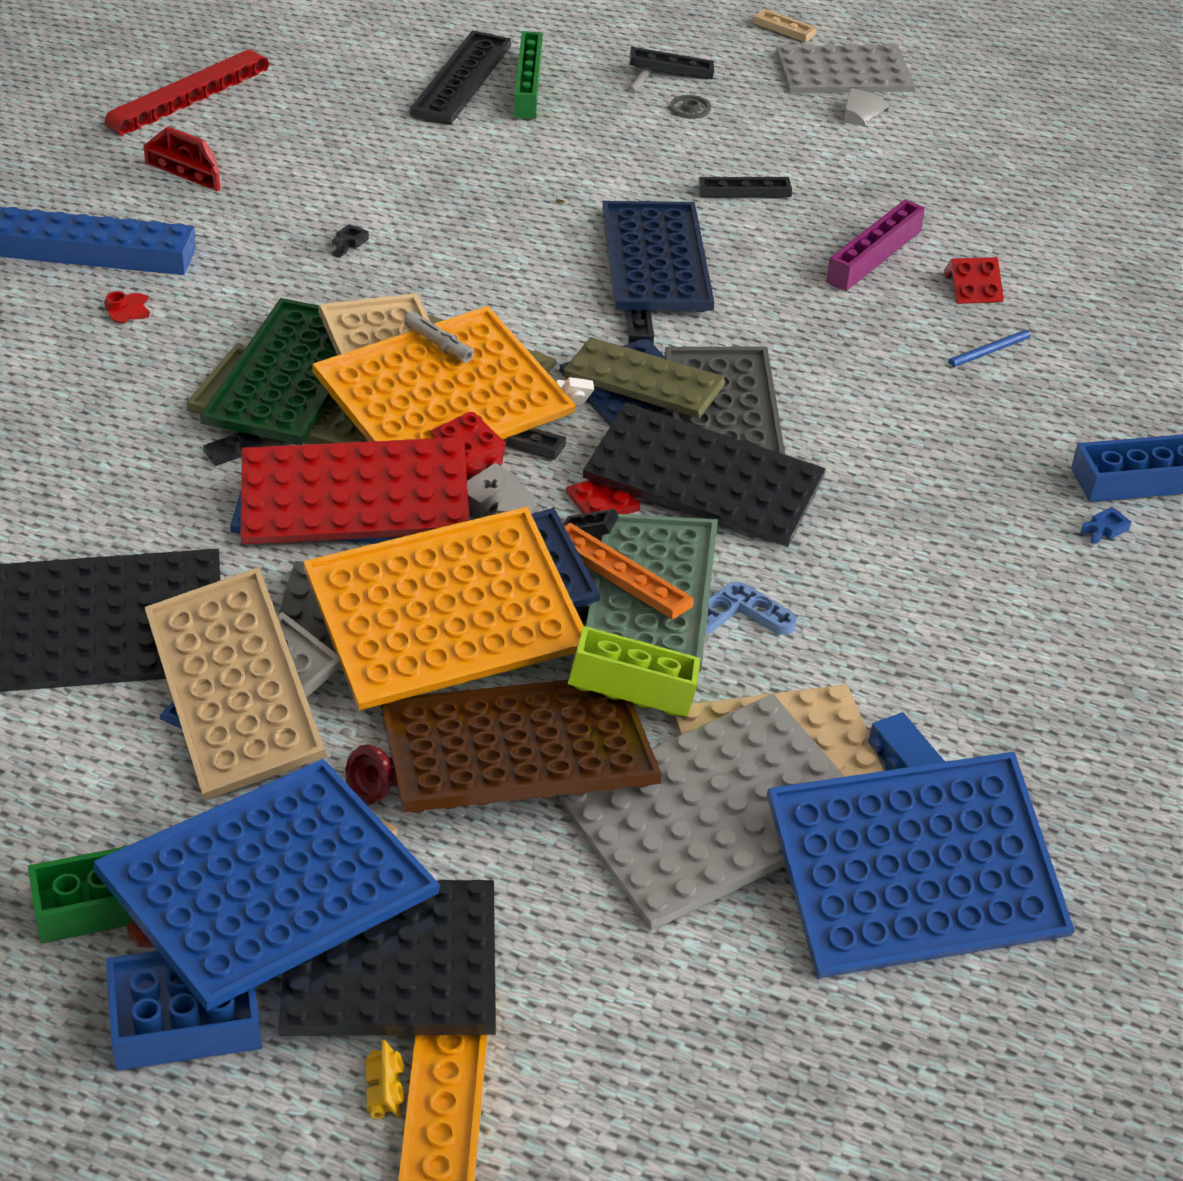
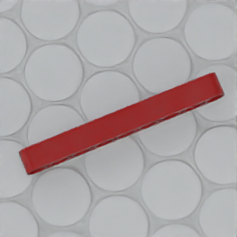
M251 49L245 50L109 111L105 117V126L121 136L128 132L132 133L146 124L149 125L158 121L163 116L167 117L181 108L184 109L193 105L192 103L196 101H202L214 93L217 94L226 90L229 86H235L243 82L242 80L250 79L259 75L258 73L262 71H267L269 60L267 57Z

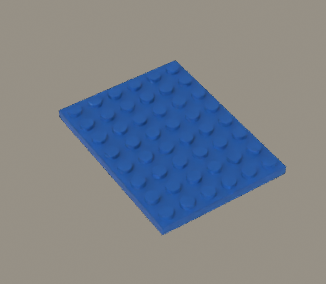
M1015 751L769 788L766 793L817 979L1068 937L1075 932Z
M324 759L95 860L93 871L206 1011L439 894L440 884Z

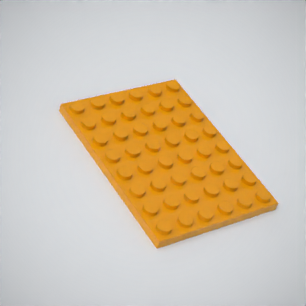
M489 306L434 323L443 331L453 333L460 342L474 349V355L467 364H464L449 353L445 354L438 345L413 330L314 363L312 366L313 374L368 442L431 439L434 428L467 412H475L501 439H505L575 412L576 408L575 403Z
M528 507L304 561L305 573L335 651L340 659L358 710L573 654L576 651L583 627Z

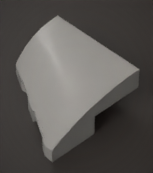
M851 88L845 108L844 122L866 125L871 119L880 116V112L883 110H889L890 104L871 93Z

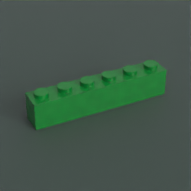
M521 32L515 87L514 118L536 119L543 32Z

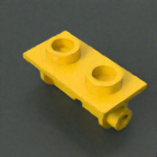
M384 1039L382 1040V1051H370L369 1056L365 1060L367 1084L370 1086L379 1083L378 1085L366 1088V1110L373 1119H381L385 1116V1112L391 1111L397 1118H401V1104L405 1102V1093L400 1083L399 1073L404 1071V1063L400 1053L394 1051Z

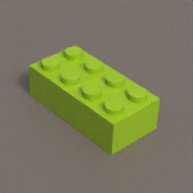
M583 626L568 684L581 691H594L604 694L610 699L627 700L642 708L652 707L663 710L671 716L681 715L687 717L698 684L700 658Z

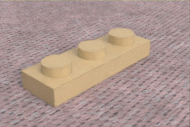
M763 9L753 18V24L803 42L816 35L817 27L767 9Z

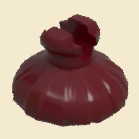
M369 744L360 745L350 753L345 767L346 783L366 805L376 804L387 796L390 787L397 786L391 757H387L382 749Z

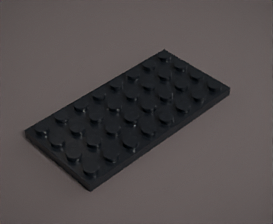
M625 402L584 467L582 478L703 519H718V524L789 547L825 476L826 468Z

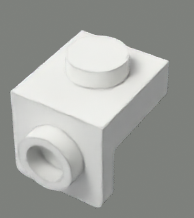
M569 377L567 381H556L576 406H583L594 391L593 381Z

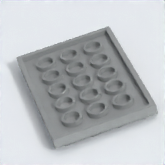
M867 43L865 45L825 44L824 46H814L812 44H805L803 46H793L785 44L783 46H776V54L790 93L850 92L851 88L865 92H915L914 81L899 46L892 43L885 45Z

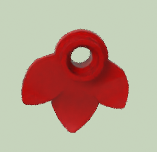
M114 291L107 294L104 301V306L109 311V317L117 323L123 324L129 319H146L150 316V311L143 305L149 299V296L145 294L130 293L126 295L124 292Z

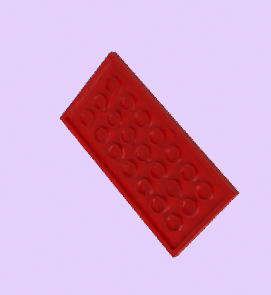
M464 437L242 448V545L409 536L470 521Z

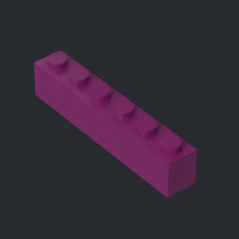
M906 199L899 203L829 258L826 282L845 291L849 290L921 232L925 207Z

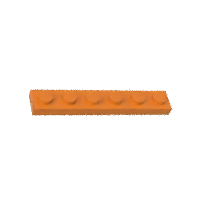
M572 523L564 526L586 567L672 620L693 607V597Z

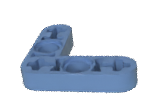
M731 582L710 597L706 627L707 634L712 633L738 611L779 635H788L795 630L796 616L792 611L745 583ZM759 606L765 608L766 611L760 612L753 608ZM722 607L726 611L716 612L712 608Z

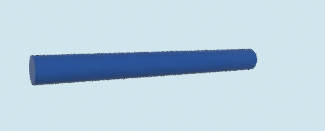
M1028 330L1017 332L950 358L948 363L953 367H957L1029 339L1030 333Z

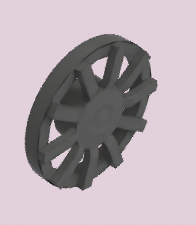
M681 95L671 101L670 109L679 117L698 119L710 113L711 104L707 99L700 96ZM683 101L681 111H679L674 105L677 102ZM699 102L707 107L705 111L698 113V111H701L699 109Z

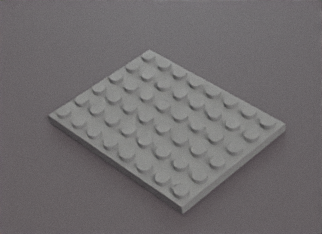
M771 694L651 748L661 771V784L649 785L648 787L619 788L615 791L601 790L586 792L580 795L565 794L556 796L652 931L786 866L766 794L769 788L845 776L776 696Z

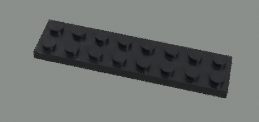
M472 30L411 106L410 116L451 125L511 47V38Z

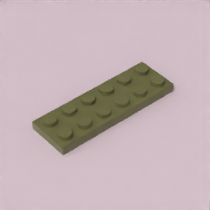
M592 337L585 342L564 369L566 378L593 381L595 387L699 419L725 385L724 376Z

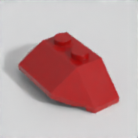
M168 126L143 145L145 164L217 192L221 190L216 156L205 140Z

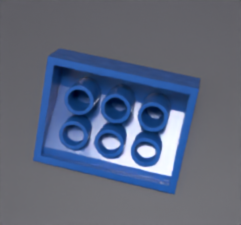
M159 951L106 958L111 1043L116 1071L262 1049L255 987L206 1011Z

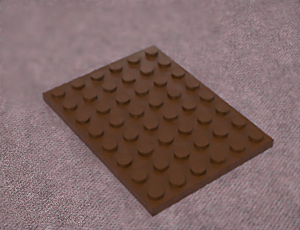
M568 680L416 695L381 705L402 813H419L425 810L440 808L454 809L458 806L487 805L503 801L517 802L522 799L551 798L556 795L565 794L580 795L592 791H615L619 788L648 787L649 785L661 784L660 768L633 702L623 699H610L604 694L594 691L578 690L574 686L569 685Z

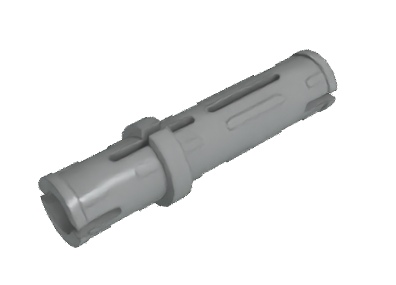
M413 310L406 314L404 325L438 345L442 352L455 356L464 364H467L472 359L474 349L460 342L456 335L443 331Z

